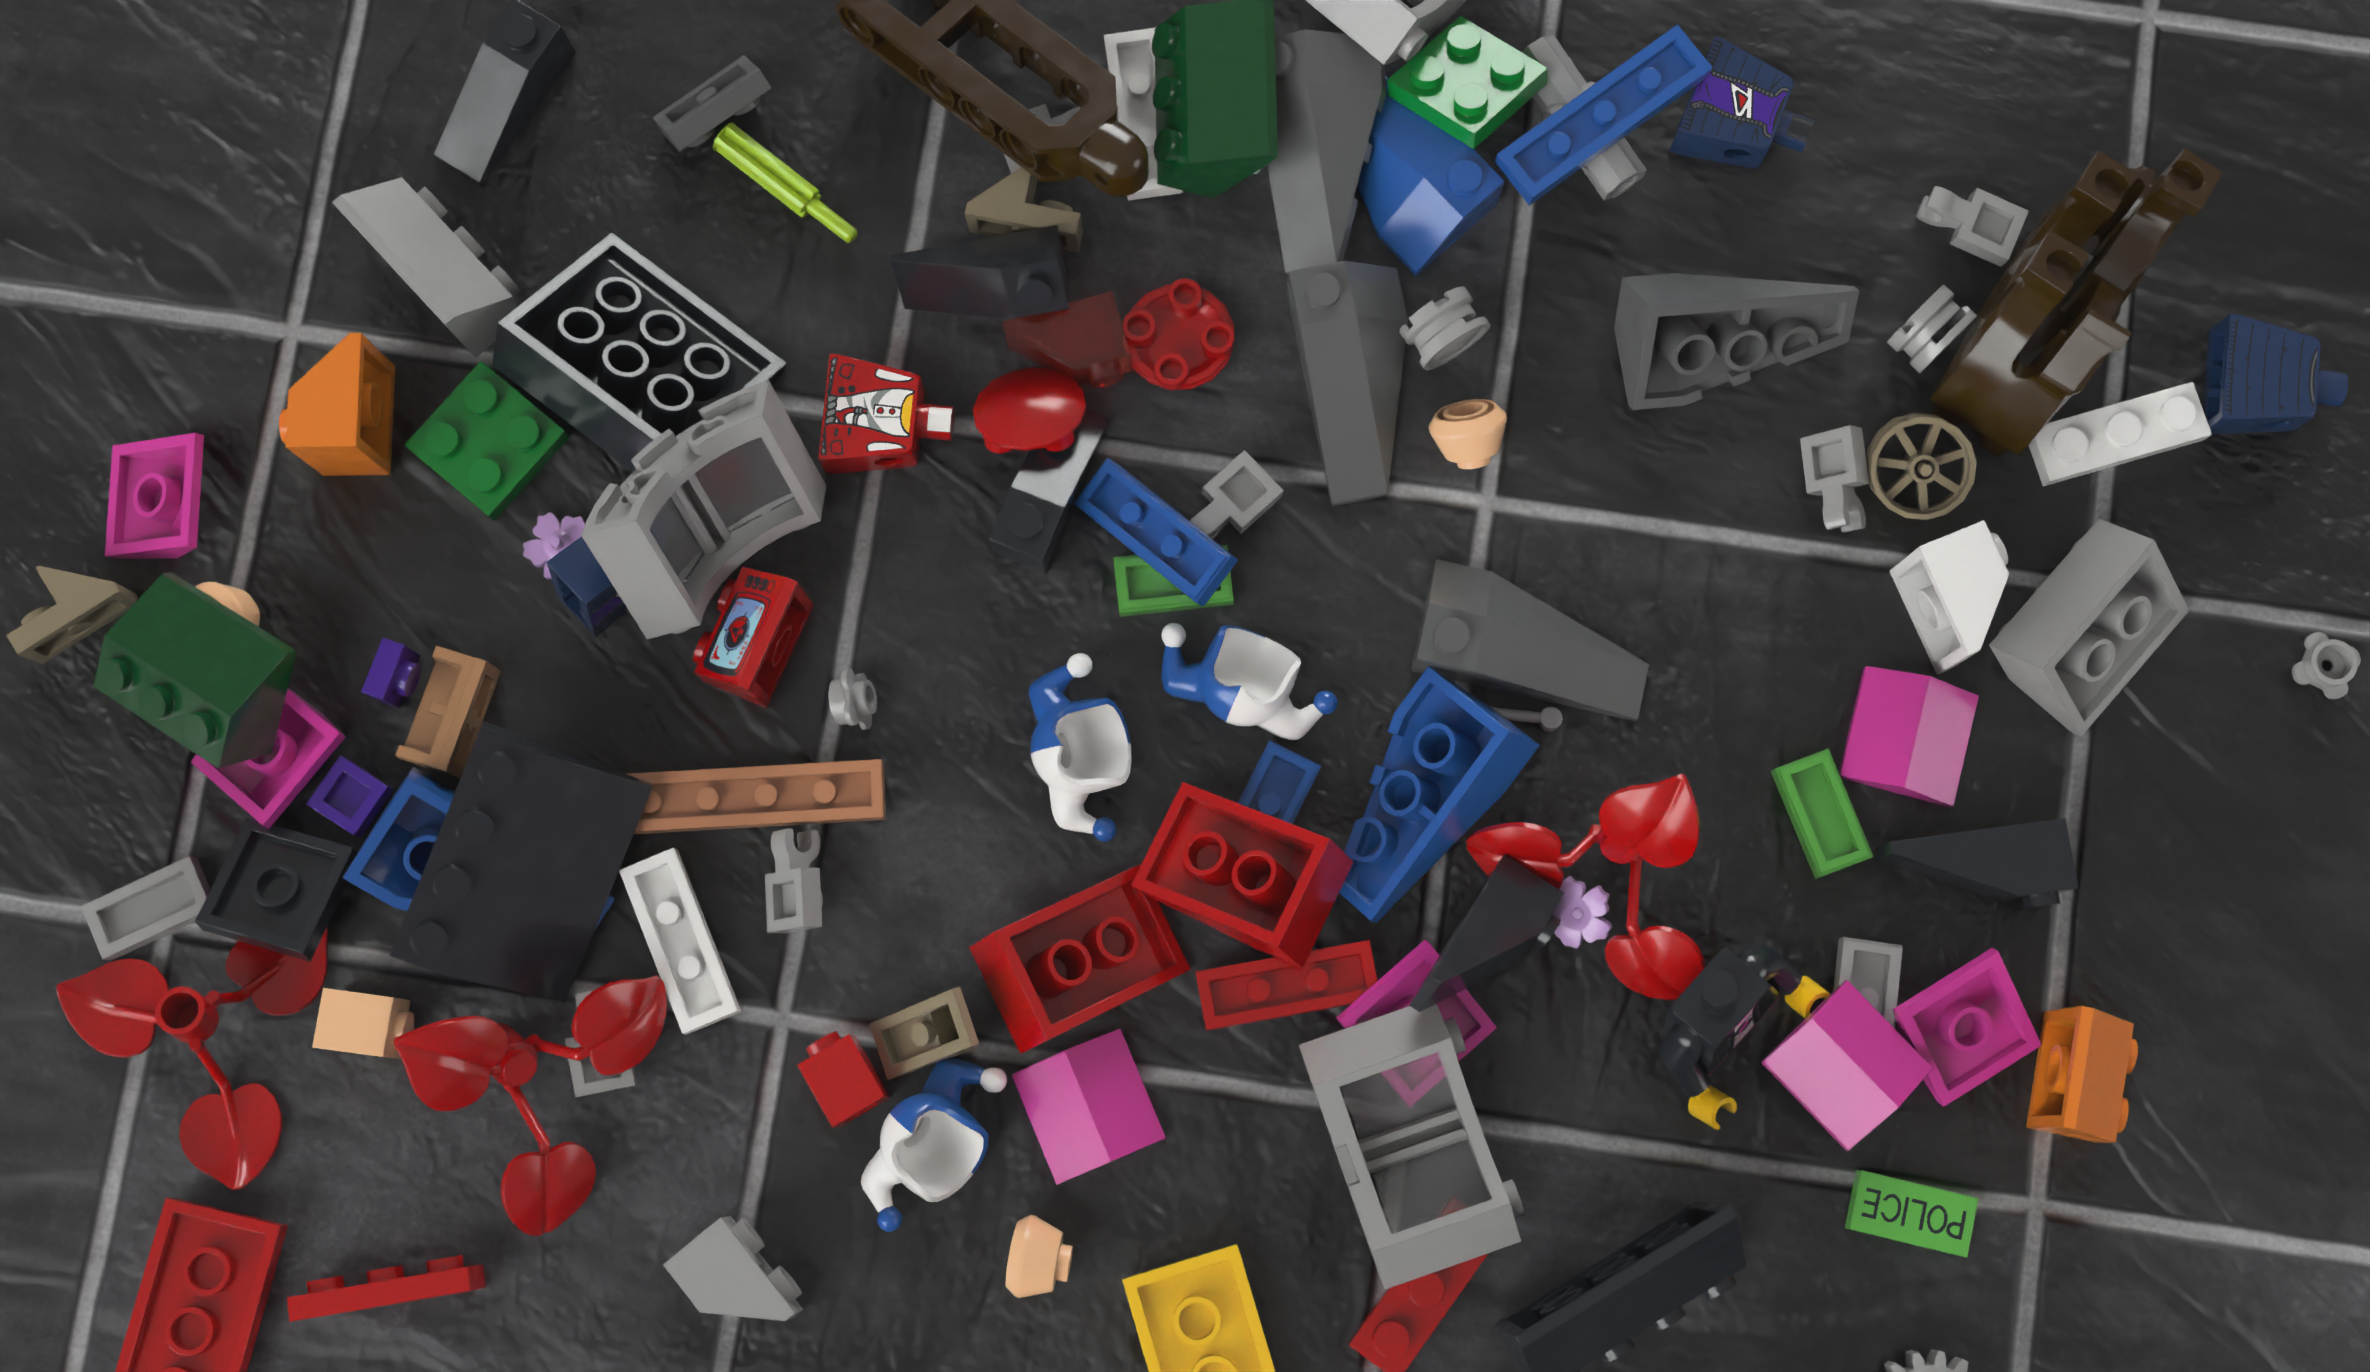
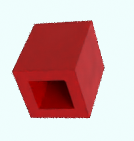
M834 1031L809 1045L806 1051L810 1057L797 1064L832 1128H841L891 1098L857 1036L848 1034L840 1038L838 1032Z

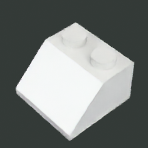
M1984 520L1919 546L1889 571L1937 675L1950 670L1981 650L2009 576L2005 566L2008 563L2006 548L1997 534L1990 533Z

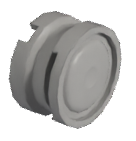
M1944 284L1887 341L1896 352L1904 350L1911 357L1909 364L1919 373L1932 363L1977 317L1968 306L1960 308L1953 301L1954 293ZM1942 331L1947 333L1938 343L1934 341Z
M1464 286L1445 292V298L1436 303L1431 300L1409 317L1413 324L1410 329L1405 324L1399 330L1408 345L1414 344L1422 356L1419 362L1426 371L1439 367L1460 355L1476 343L1491 326L1484 316L1475 318L1477 314L1471 307L1474 299Z

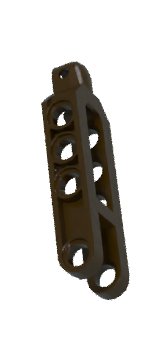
M841 0L836 5V11L842 24L859 43L1040 182L1065 181L1081 175L1101 191L1111 196L1123 197L1136 193L1148 181L1149 157L1146 145L1137 134L1119 122L1115 76L1015 1L933 0V3L941 9L921 27L885 0ZM968 30L980 39L986 36L1009 53L1016 66L1020 69L1026 66L1053 86V92L1061 100L1067 97L1081 107V109L1065 124L1048 125L948 48Z

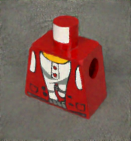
M829 354L818 460L824 471L830 474L916 466L918 463L920 438L952 441L955 422L954 406L924 404L925 388L921 377L915 373L840 354Z

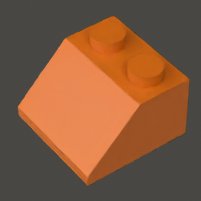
M349 333L288 390L287 409H282L279 417V432L285 447L323 476L391 475L395 365L362 333Z
M2086 1006L2045 1011L2040 1035L2042 1046L2038 1048L2026 1128L2095 1143H2116L2117 1133H2121L2124 1130L2129 1113L2128 1100L2123 1098L2126 1074H2130L2133 1071L2138 1054L2137 1041L2132 1039L2134 1024Z

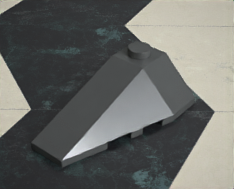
M1304 29L1275 36L1278 158L1267 164L1286 274L1292 270L1343 261L1358 205V200L1354 195L1363 163L1368 164L1373 147L1369 143L1376 112L1382 113L1386 97L1385 65L1345 33Z
M1339 261L1289 271L1286 293L1331 507L1387 496L1406 341L1399 333V330L1405 324L1408 327V317L1397 268L1352 261Z
M1679 273L1622 277L1614 331L1629 407L1632 410L1685 406L1703 399V391L1726 382H1730L1733 386L1740 385L1751 380L1750 373L1775 363L1781 362L1789 366L1848 343L1859 290L1855 286Z
M1438 559L1435 560L1411 671L1424 673L1426 668L1430 666L1450 680L1631 721L1638 720L1649 668L1648 663L1492 571Z

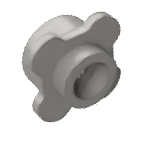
M2315 632L2310 634L2304 641L2306 651L2301 662L2296 663L2292 667L2294 680L2300 685L2311 684L2322 689L2324 695L2329 699H2338L2345 696L2348 692L2347 682L2354 677L2361 662L2359 652L2341 640H2329L2325 633ZM2324 660L2328 661L2331 665L2329 671L2322 668Z
M851 668L844 669L841 673V678L832 680L829 685L828 698L833 718L839 725L849 724L852 726L859 724L862 730L870 729L872 726V714L877 709L875 688L872 682L867 680L864 673L854 675Z

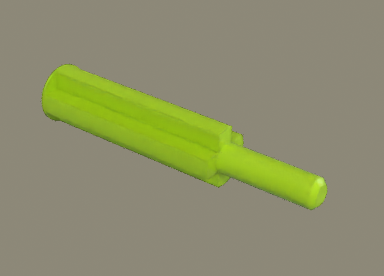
M729 123L720 131L713 143V150L724 156L800 217L803 218L810 214L846 243H851L855 240L857 229L820 201L821 195L816 187L742 131L736 124Z

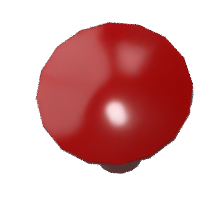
M1188 278L1178 279L1172 284L1164 285L1146 293L1131 308L1122 322L1124 351L1133 370L1148 383L1167 390L1194 389L1212 381L1228 364L1235 346L1234 323L1225 304L1210 291L1202 289L1196 281Z
M1032 367L1014 370L992 380L978 394L973 407L975 427L983 435L985 447L993 453H1006L1012 449L1027 451L1045 448L1053 452L1063 451L1074 443V430L1081 424L1086 410V402L1083 389L1076 381L1055 369Z

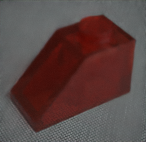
M1112 291L1069 303V309L1002 321L1010 350L1046 369H1055L1072 377L1079 386L1090 383L1091 387L1094 388L1109 386L1122 380L1124 377L1123 373L1132 371L1131 353Z

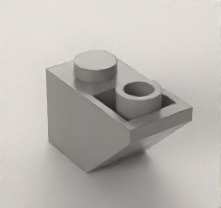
M731 1216L720 1217L663 1264L700 1313L787 1321L804 1310L796 1300L802 1294L800 1288L783 1267L778 1266L772 1270L758 1252L765 1247L762 1239L743 1218L736 1223Z

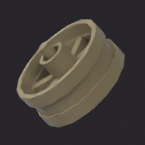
M1913 412L1893 418L1876 432L1866 453L1870 489L1888 509L1905 518L1929 520L1948 514L1964 501L1974 484L1977 462L1971 442L1958 427L1934 414ZM1916 424H1931L1921 449H1915L1903 428ZM1941 428L1950 433L1959 445L1958 448L1930 456ZM1894 434L1906 451L1902 459L1879 456L1885 443ZM1963 458L1962 473L1957 484L1939 473V465ZM1877 466L1903 469L1905 473L1884 491L1878 479ZM1913 480L1916 481L1918 508L1903 506L1892 500ZM1934 480L1952 491L1940 502L1928 506L1927 483Z

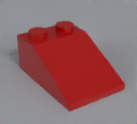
M1182 782L1131 887L1255 949L1303 968L1354 862L1330 838Z
M1140 865L1134 866L996 930L969 947L1020 1054L1191 970L1158 901L1131 887Z

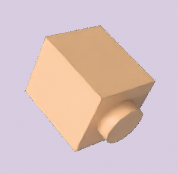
M323 988L312 1048L400 1059L393 1041L395 1038L414 1030V1014L409 1012L411 1000Z

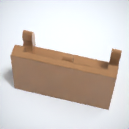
M436 646L432 655L436 662L405 745L398 746L395 756L401 760L461 778L501 670L485 660Z

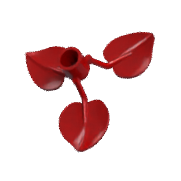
M1682 773L1659 782L1628 786L1611 793L1605 798L1600 807V825H1591L1587 836L1566 854H1561L1562 842L1555 832L1533 823L1511 822L1479 829L1467 837L1466 843L1469 853L1487 876L1490 875L1505 854L1557 889H1560L1564 881V872L1561 867L1572 866L1594 843H1599L1602 854L1608 860L1618 864L1630 863L1626 921L1627 931L1630 935L1613 936L1608 940L1605 947V958L1613 975L1626 987L1639 994L1655 999L1676 1000L1705 968V961L1700 948L1685 933L1666 926H1651L1641 931L1638 924L1641 865L1643 859L1651 865L1660 868L1679 866L1693 856L1698 845L1700 833L1699 813L1695 797L1685 774Z
M328 927L320 940L311 962L238 941L230 951L225 963L226 973L229 978L242 987V989L236 992L219 993L216 990H212L204 997L189 987L181 986L169 990L168 982L158 968L149 962L131 958L106 963L84 975L63 981L56 986L61 1007L73 1029L88 1045L105 1055L126 1058L142 1054L148 1050L154 1041L156 1024L176 1039L189 1044L190 1049L197 1054L218 1085L221 1095H204L190 1105L180 1123V1143L186 1157L197 1169L218 1180L231 1190L244 1188L267 1167L278 1147L281 1137L282 1114L275 1096L263 1085L257 1083L246 1084L232 1092L229 1080L205 1046V1040L211 1037L218 1026L219 1013L216 1007L220 1004L241 1003L251 996L259 1010L273 1016L294 1014L306 1008L319 995L327 976Z
M656 975L646 979L613 981L592 991L579 1004L573 1017L572 1035L575 1041L581 1045L576 1048L544 1041L536 1034H532L527 1039H524L510 1025L496 1023L494 1020L482 1016H463L437 1021L409 1031L394 1039L395 1049L404 1064L413 1091L425 1105L434 1110L444 1112L455 1111L476 1102L486 1092L490 1075L498 1083L502 1084L503 1088L511 1095L535 1137L539 1152H527L514 1157L507 1165L501 1181L502 1205L510 1220L522 1232L532 1236H541L543 1233H549L561 1225L586 1201L592 1191L596 1176L594 1160L591 1154L576 1142H563L551 1148L548 1136L520 1089V1085L527 1083L536 1072L537 1053L541 1051L577 1061L590 1056L593 1067L602 1075L609 1076L627 1071L639 1064L651 1052L660 1037L666 1018V990L664 982Z

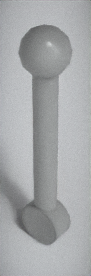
M1491 707L1507 720L1538 723L1543 730L1548 732L1556 730L1563 720L1562 713L1555 707H1547L1542 712Z

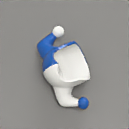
M1169 623L1162 630L1161 635L1165 644L1161 680L1164 691L1174 698L1205 703L1216 717L1226 723L1236 726L1257 725L1278 737L1287 740H1298L1312 728L1323 714H1331L1337 709L1338 700L1330 691L1317 693L1313 704L1301 710L1293 707L1289 695L1301 665L1300 658L1286 647L1263 635L1237 626H1221L1212 640L1203 661L1186 665L1181 654V645L1185 642L1186 638L1184 628L1178 623Z
M1077 653L1069 658L1066 665L1041 676L1029 687V698L1038 723L1031 738V759L1037 773L1049 786L1051 809L1058 826L1070 831L1093 834L1096 839L1108 842L1116 835V823L1108 817H1101L1099 819L1092 817L1085 812L1084 802L1089 793L1126 783L1130 775L1132 762L1131 742L1127 725L1115 702L1108 698L1070 702L1064 695V691L1072 679L1087 676L1092 670V660L1084 653Z
M956 1058L943 1059L935 1065L922 1093L902 1100L890 1111L881 1129L880 1149L866 1166L861 1178L863 1190L878 1211L877 1223L881 1229L886 1232H892L898 1229L903 1222L902 1213L893 1207L891 1191L895 1184L903 1183L908 1189L927 1202H939L958 1191L972 1177L982 1162L988 1148V1133L961 1106V1090L967 1085L981 1084L984 1090L997 1093L1002 1091L1007 1083L1006 1074L1002 1069H985Z

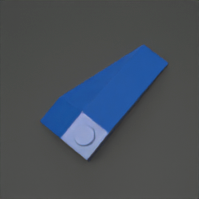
M1386 77V97L1382 113L1376 112L1369 138V143L1373 146L1368 164L1363 163L1356 190L1359 191L1370 214V222L1378 238L1417 276L1498 204L1505 181L1474 149L1387 96V80L1389 78Z
M1430 666L1426 668L1393 715L1388 732L1393 735L1382 766L1375 765L1369 782L1374 785L1363 818L1355 821L1344 851L1354 863L1339 893L1370 921L1375 923L1507 791L1540 746L1499 712Z
M412 767L352 861L343 879L395 909L407 911L455 791ZM610 894L607 898V901L605 903L597 926L614 901V897Z

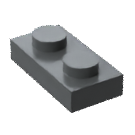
M743 55L652 118L665 137L680 152L687 146L695 147L707 141L714 134L715 127L732 115L738 116L752 110L760 102L761 95L770 90L771 86L761 70Z

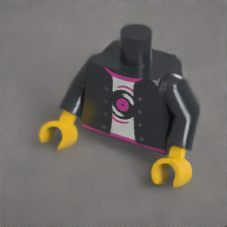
M1753 944L1740 951L1737 956L1726 947L1723 948L1675 1000L1667 1012L1661 1036L1663 1041L1660 1046L1661 1060L1683 1093L1690 1097L1688 1103L1689 1113L1716 1130L1721 1128L1716 1122L1718 1109L1722 1107L1734 1114L1737 1110V1104L1732 1097L1709 1085V1076L1766 1014L1781 995H1785L1787 1005L1805 1019L1810 1015L1811 1006L1817 999H1826L1830 995L1828 991L1808 976H1802L1795 967L1767 945Z

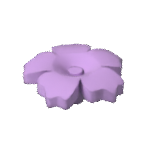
M551 512L544 516H538L537 525L533 528V533L539 539L523 543V556L531 560L537 568L544 566V577L552 579L546 562L579 539L586 523L581 516L575 518L565 516L561 524Z
M1571 876L1567 877L1559 889L1564 892V895L1553 912L1555 916L1561 919L1560 925L1555 930V935L1561 939L1565 946H1571L1576 949L1582 944L1583 938L1589 943L1599 939H1606L1612 924L1602 916L1609 911L1607 902L1610 894L1605 892L1600 885L1590 889L1585 894L1586 886L1584 882L1576 881Z

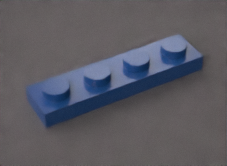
M1677 24L1500 151L1496 156L1495 163L1530 206L1707 78L1713 67Z

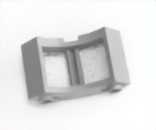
M769 380L732 393L701 408L698 411L703 420L692 425L676 437L668 429L650 442L631 459L636 468L635 471L620 487L617 484L610 483L605 488L586 521L581 535L646 639L669 633H682L692 627L701 625L703 614L715 592L744 561L778 538L821 521L826 484Z
M1437 1004L1421 1012L1408 1006L1299 1045L1384 1290L1521 1242L1515 1217L1525 1214L1523 1205L1513 1180L1501 1181L1481 1129L1456 1055L1466 1051L1454 1017L1443 1020ZM1346 1107H1349V1110H1350V1113H1351V1116H1352V1119H1353V1122H1354V1125H1355V1128H1356V1131H1357L1359 1140H1357V1137H1356V1134H1355L1354 1128H1353V1126H1352V1123H1351V1120H1350V1117H1349V1114H1348V1111H1347V1108H1346ZM1370 1173H1371L1372 1176H1373L1375 1185H1376V1187H1377L1379 1196H1380L1381 1201H1382V1204H1383V1208H1381V1205H1380L1378 1196H1377V1194H1376V1191H1375L1373 1182H1372L1371 1177H1370ZM1387 1222L1390 1223L1393 1234H1391Z

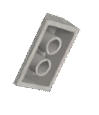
M401 177L342 194L332 202L475 358L495 342L497 324L519 306L514 297L521 292V289L499 265L489 272L477 259L485 252L464 227L460 226L454 232L449 229L441 220L448 211L425 186L416 193Z
M2098 519L2088 532L2074 544L2068 555L2049 577L2039 584L2034 594L2016 615L2001 628L1989 646L2010 681L2070 732L2082 737L2184 618L2189 609L2155 540Z

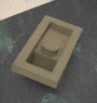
M1022 167L967 202L965 217L969 232L993 237L1058 225L1064 250L1079 253L1083 228L1081 213L1073 212V209L1067 204L1052 200L1041 201L1040 205L1032 204L1037 179Z
M37 566L36 569L57 604L54 606H43L30 612L22 619V626L6 636L18 655L39 664H44L126 613L139 598L136 593L112 581Z
M960 987L945 991L869 1024L887 1080L904 1076L943 1059L972 1052L979 1045Z

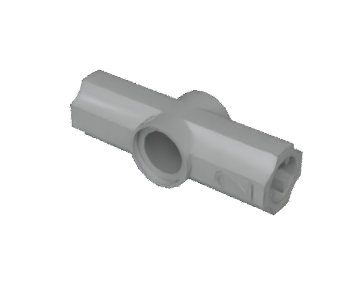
M1554 35L1539 38L1528 45L1522 52L1548 68L1547 84L1533 96L1542 110V121L1595 84V82L1590 81L1587 83ZM1625 137L1582 167L1585 175H1587L1604 201L1609 198H1615L1630 189L1638 180L1644 177L1647 171Z

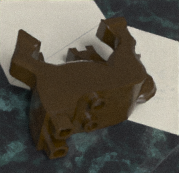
M2184 148L2167 169L2154 181L2155 170L2144 165L2137 168H2128L2102 152L2097 151L2085 167L2076 184L2046 211L2008 264L1930 398L1935 403L1932 414L1953 425H1959L1962 421L1980 432L1978 438L1981 446L1996 456H2001L2009 450L2020 456L2067 400L2084 389L2109 353L2120 350L2129 339L2132 332L2116 323L2121 305L2142 278L2184 216L2188 214L2195 217L2202 210L2223 172Z

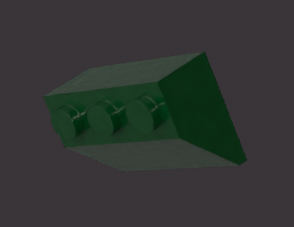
M1232 0L1184 6L1154 29L1152 53L1155 56L1153 105L1156 108V139L1153 152L1157 161V184L1214 199L1278 158L1274 0Z
M168 572L161 574L104 635L93 687L212 765L222 768L272 753L297 651L174 573Z

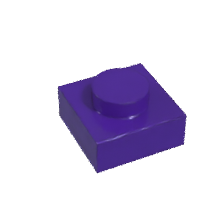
M382 638L361 692L379 702L400 709L404 696H411L418 684L421 673L418 661L421 655L403 644Z
M340 755L307 802V805L349 833L361 838L394 789Z

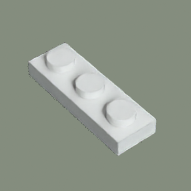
M1155 28L1104 35L1108 71L1116 79L1119 122L1138 135L1146 145L1149 157L1148 181L1142 189L1132 195H1128V201L1183 193L1182 190L1157 184V161L1153 152L1156 139V108L1153 105L1155 56L1152 53V39Z
M2190 382L2047 423L2030 442L2029 448L2044 487L2204 441L2212 433L2194 383Z
M671 848L619 870L660 978L664 982L667 996L682 1034H690L740 1013L741 1009L679 851Z

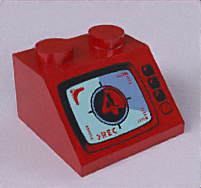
M742 567L737 580L729 579L721 591L717 603V610L721 611V614L713 632L705 631L697 643L693 654V662L697 664L694 673L707 684L767 709L814 604L797 581L788 577Z

